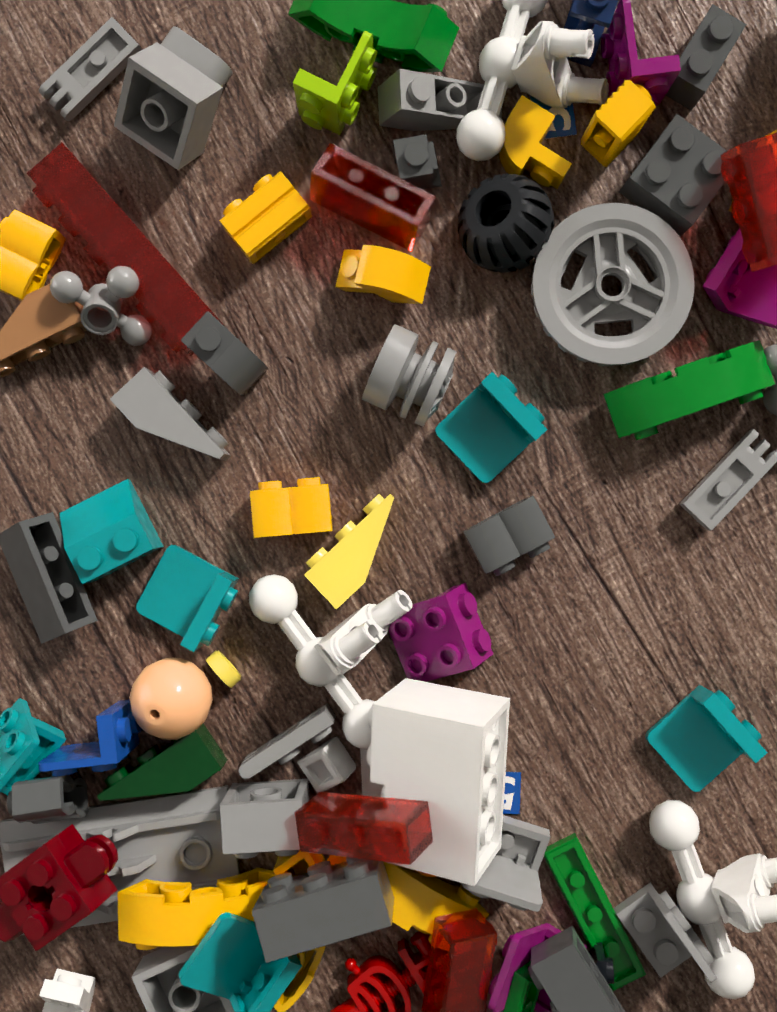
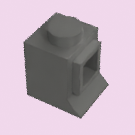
M427 134L393 140L394 164H397L398 188L400 194L442 186L433 141L428 142Z

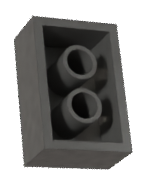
M368 849L360 850L346 857L347 861L331 866L330 861H324L307 868V873L292 877V874L288 872L270 878L252 909V915L266 963L392 926L394 896L385 864L382 861L381 851L370 854Z

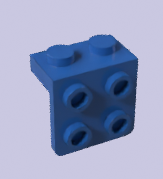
M130 699L120 700L96 716L99 741L62 746L38 762L39 771H52V776L57 777L77 772V768L92 766L93 772H103L116 768L117 763L126 759L128 754L139 745L138 733L141 732L142 728L138 725L131 712Z

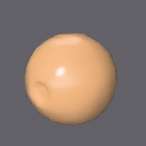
M164 658L146 666L134 681L129 697L131 712L138 725L146 733L164 740H177L197 730L205 722L213 701L211 685L205 673L194 663L182 658Z

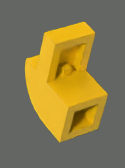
M523 95L510 113L505 124V142L499 152L501 163L508 174L522 175L526 169L531 172L530 176L537 183L546 187L551 185L558 189L572 163L541 144L552 126L555 115Z
M363 245L362 250L344 249L335 287L346 292L374 293L393 303L423 304L431 266L406 253L380 246Z

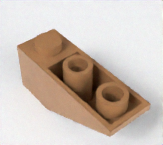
M50 284L27 294L0 330V378L13 373L16 370L15 365L26 360L32 362L50 354L49 349L60 343L64 345L72 344L84 338V332L87 329L81 322L83 305L76 301L69 304L57 301L50 292Z

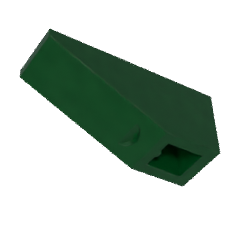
M203 723L193 733L177 740H171V743L159 750L157 745H154L136 758L139 765L130 771H127L124 766L115 771L104 780L107 786L97 797L100 801L188 792L220 771L228 759Z

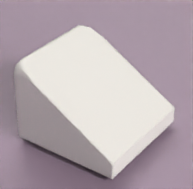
M337 737L328 740L297 762L318 794L344 782L356 769V764Z

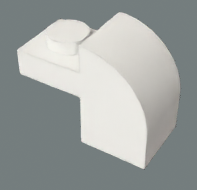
M57 969L53 980L45 979L39 995L45 1001L42 1012H89L95 990V977Z

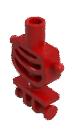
M418 931L411 937L410 941L412 945H416L419 953L414 955L405 939L398 942V953L407 966L402 972L391 960L380 955L368 958L359 967L355 959H347L345 961V968L352 972L347 979V991L351 998L333 1008L330 1012H383L382 1004L384 1002L387 1004L388 1012H411L409 987H412L415 983H417L432 1007L438 1003L437 992L432 982L437 980L443 995H448L456 990L459 982L451 975L449 971L451 965L448 960H438L442 952L441 948L429 942V935ZM431 963L429 967L423 970V967ZM382 974L388 976L389 979L386 980V979L382 976ZM401 993L404 1002L400 1008L396 1009L395 995Z

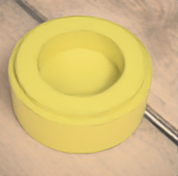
M215 650L205 659L228 687L232 688L241 680L239 671L219 650Z

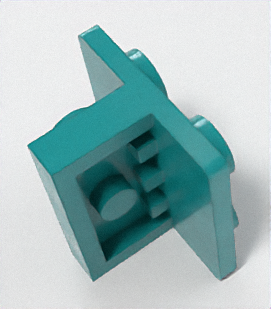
M21 698L0 715V792L6 795L12 791L11 786L15 782L34 779L40 772L38 762L59 749L66 741L62 730L32 717L27 701Z

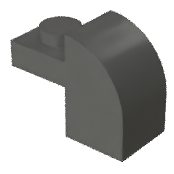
M209 311L181 339L190 350L241 396H244L268 370V367Z

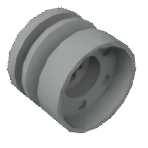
M394 324L373 367L362 400L387 410L395 397H400L403 399L400 417L406 419L412 404L418 405L421 409L415 424L424 427L425 422L438 410L452 379L454 357L457 351L447 348L441 363H437L432 359L439 343L433 341L423 356L415 353L419 334Z

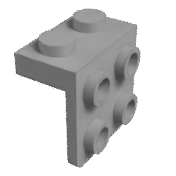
M503 815L500 850L475 886L462 883V886L480 898L491 897L506 902L513 908L522 911L528 909L536 912L540 911L543 899L538 870L551 838L549 829Z

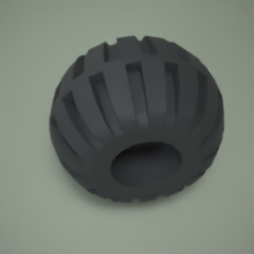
M499 174L493 178L480 182L481 186L476 189L474 187L468 193L469 199L463 201L458 215L459 240L466 255L478 266L492 272H514L517 269H523L531 265L530 260L533 258L536 260L539 252L542 250V245L544 242H548L554 228V214L546 192L537 183L517 174Z

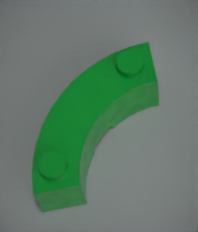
M293 0L288 13L297 22L329 42L334 37L339 41L354 45L353 52L363 32L367 31L373 34V49L377 50L375 62L382 64L384 57L393 61H403V69L417 72H442L459 27L447 17V12L435 4L414 5L393 0Z
M758 340L729 349L725 353H719L674 368L675 377H673L671 371H667L603 395L618 438L634 434L637 441L659 433L657 425L735 398H738L741 405L764 397L761 389L775 385L761 341Z

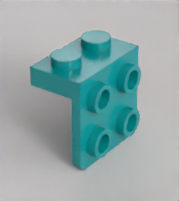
M493 372L445 417L435 429L439 439L483 483H488L495 478L530 443L536 441L548 430L542 424L545 418L540 411L531 403L525 406L514 395L518 392L514 384L503 374L497 377Z
M170 545L165 550L137 602L136 610L146 618L184 637L180 645L195 652L203 644L209 646L220 627L215 622L221 611L227 612L238 594V590L234 589L239 578L178 545Z
M702 685L697 686L646 732V740L694 792L701 791L741 754L757 763L768 753L758 742L762 736L756 728L746 719L740 722L732 713L736 708L732 701L722 691L717 690L714 693Z
M225 912L216 919L180 970L178 977L183 986L229 999L234 1012H271L273 1006L301 969L302 964L297 954L266 963L255 922Z

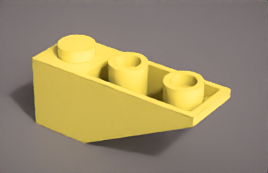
M378 494L362 509L367 516L358 525H355L352 521L348 522L334 536L339 542L329 552L322 547L306 562L311 569L304 576L335 609L339 608L366 581L394 500L391 494L385 499Z

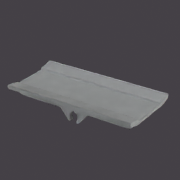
M226 785L90 806L85 817L33 824L31 821L19 823L14 818L0 821V845L4 871L6 873L43 844L73 824L84 841L95 835H103L114 843L118 853V861L107 875L118 890L90 915L71 928L118 921L117 892L145 879L162 882H190L192 890L202 887H217L218 879L240 874L238 858L234 854L223 855L220 804L229 787Z

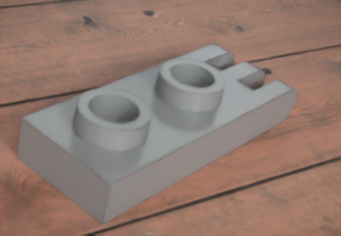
M111 17L40 86L39 93L45 99L51 98L49 103L54 109H61L60 115L66 121H71L127 67L128 58L142 49L123 27Z
M754 428L749 430L679 503L708 531H712L777 462V450H773L764 459L761 457L770 447V444L765 439L761 440L753 449L750 447V444L759 436V433Z
M326 703L248 754L239 767V775L244 779H249L277 760L282 765L294 758L300 752L298 747L309 739L314 744L325 738L332 732L330 726L334 724L336 717L329 704Z

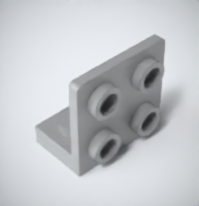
M650 882L613 908L660 978L692 956L710 983L717 979L709 967V964L715 961L666 890L658 894Z

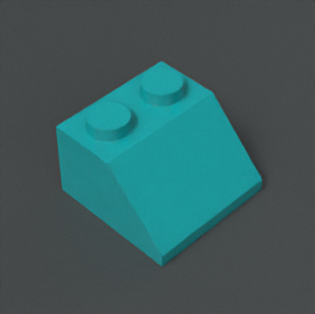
M126 479L59 513L64 549L82 584L97 581L164 547L130 479Z

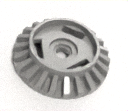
M597 204L571 214L553 229L548 242H544L542 245V250L539 252L532 270L531 295H533L535 305L534 311L536 317H539L547 336H551L558 344V347L564 352L571 353L580 361L596 363L598 366L608 367L610 365L623 366L632 364L655 354L665 347L685 323L694 297L695 282L692 261L679 235L659 216L630 204ZM632 249L645 260L654 277L651 283L647 281L627 251ZM575 252L586 258L571 290H568L561 286V278L572 254ZM612 275L621 281L622 290L619 295L609 296L603 292L601 281L605 276ZM631 321L632 333L619 336L595 334L594 324Z

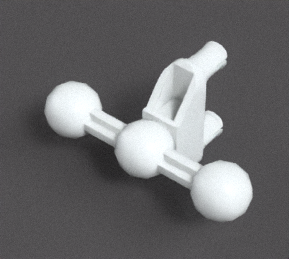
M501 0L507 13L500 35L489 41L479 55V72L485 84L477 110H472L465 115L457 127L456 139L459 150L472 160H489L502 149L505 142V126L499 114L507 89L512 88L516 84H518L521 92H526L551 107L567 108L572 102L601 105L605 104L609 91L607 79L575 77L567 57H582L585 59L591 57L594 48V34H592L593 31L591 29L569 30L559 28L553 21H540L527 36H524L529 18L542 11L548 0Z
M275 574L258 579L249 592V605L253 614L262 622L278 623L298 650L295 667L300 678L310 685L324 686L344 712L342 730L347 741L355 747L368 750L371 744L372 727L368 725V714L372 704L376 701L362 700L343 674L354 668L383 639L392 622L412 609L411 599L404 591L398 590L377 605L367 604L332 629L327 635L316 638L295 610L298 605V593L294 585L286 577Z
M666 800L651 811L649 818L650 834L658 845L672 852L682 879L676 891L677 907L685 918L699 925L708 951L715 960L709 964V967L717 979L710 983L704 974L705 981L710 989L722 998L734 1000L742 998L753 988L755 982L754 967L744 952L731 946L723 922L730 923L745 933L760 932L765 927V924L777 922V894L770 895L771 888L774 887V883H777V857L767 859L765 855L760 853L746 855L725 868L717 870L715 878L704 873L693 844L698 839L700 832L698 816L690 806L682 801Z

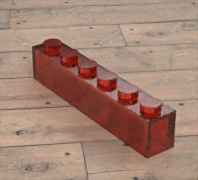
M62 142L26 173L37 185L32 189L33 193L47 208H50L52 205L57 207L62 213L58 221L73 237H76L79 233L88 242L83 249L99 266L105 262L111 269L117 266H127L136 272L139 278V288L134 295L140 302L135 308L150 324L155 320L158 321L166 330L161 334V337L176 353L182 349L190 356L194 354L181 339L207 311L224 325Z

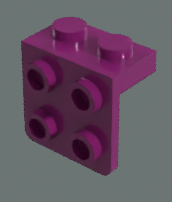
M620 0L609 28L601 36V54L603 59L608 58L609 71L606 73V79L609 84L608 97L613 92H616L618 86H621L624 80H631L634 84L643 86L650 93L652 101L657 107L681 71L679 55L638 59L631 1Z
M744 220L737 233L730 238L726 250L716 266L709 271L706 282L702 287L718 311L777 329V248L769 246L758 223Z
M466 582L453 586L436 597L414 603L412 609L392 622L388 630L408 679L427 682L472 670L493 655L491 638L482 626L477 613V602L469 592Z
M544 923L517 932L507 939L502 951V956L505 958L503 965L489 987L491 999L488 1008L491 1011L501 1012L504 1010L514 972L531 961V948L558 934L561 930L549 923ZM545 989L539 992L534 1009L536 1012H552L550 1007L551 999Z

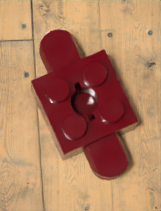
M71 824L1 875L0 940L3 942L11 941L24 933L35 951H38L96 910L118 890L107 875L118 861V853L114 843L103 835H95L84 841L74 825Z

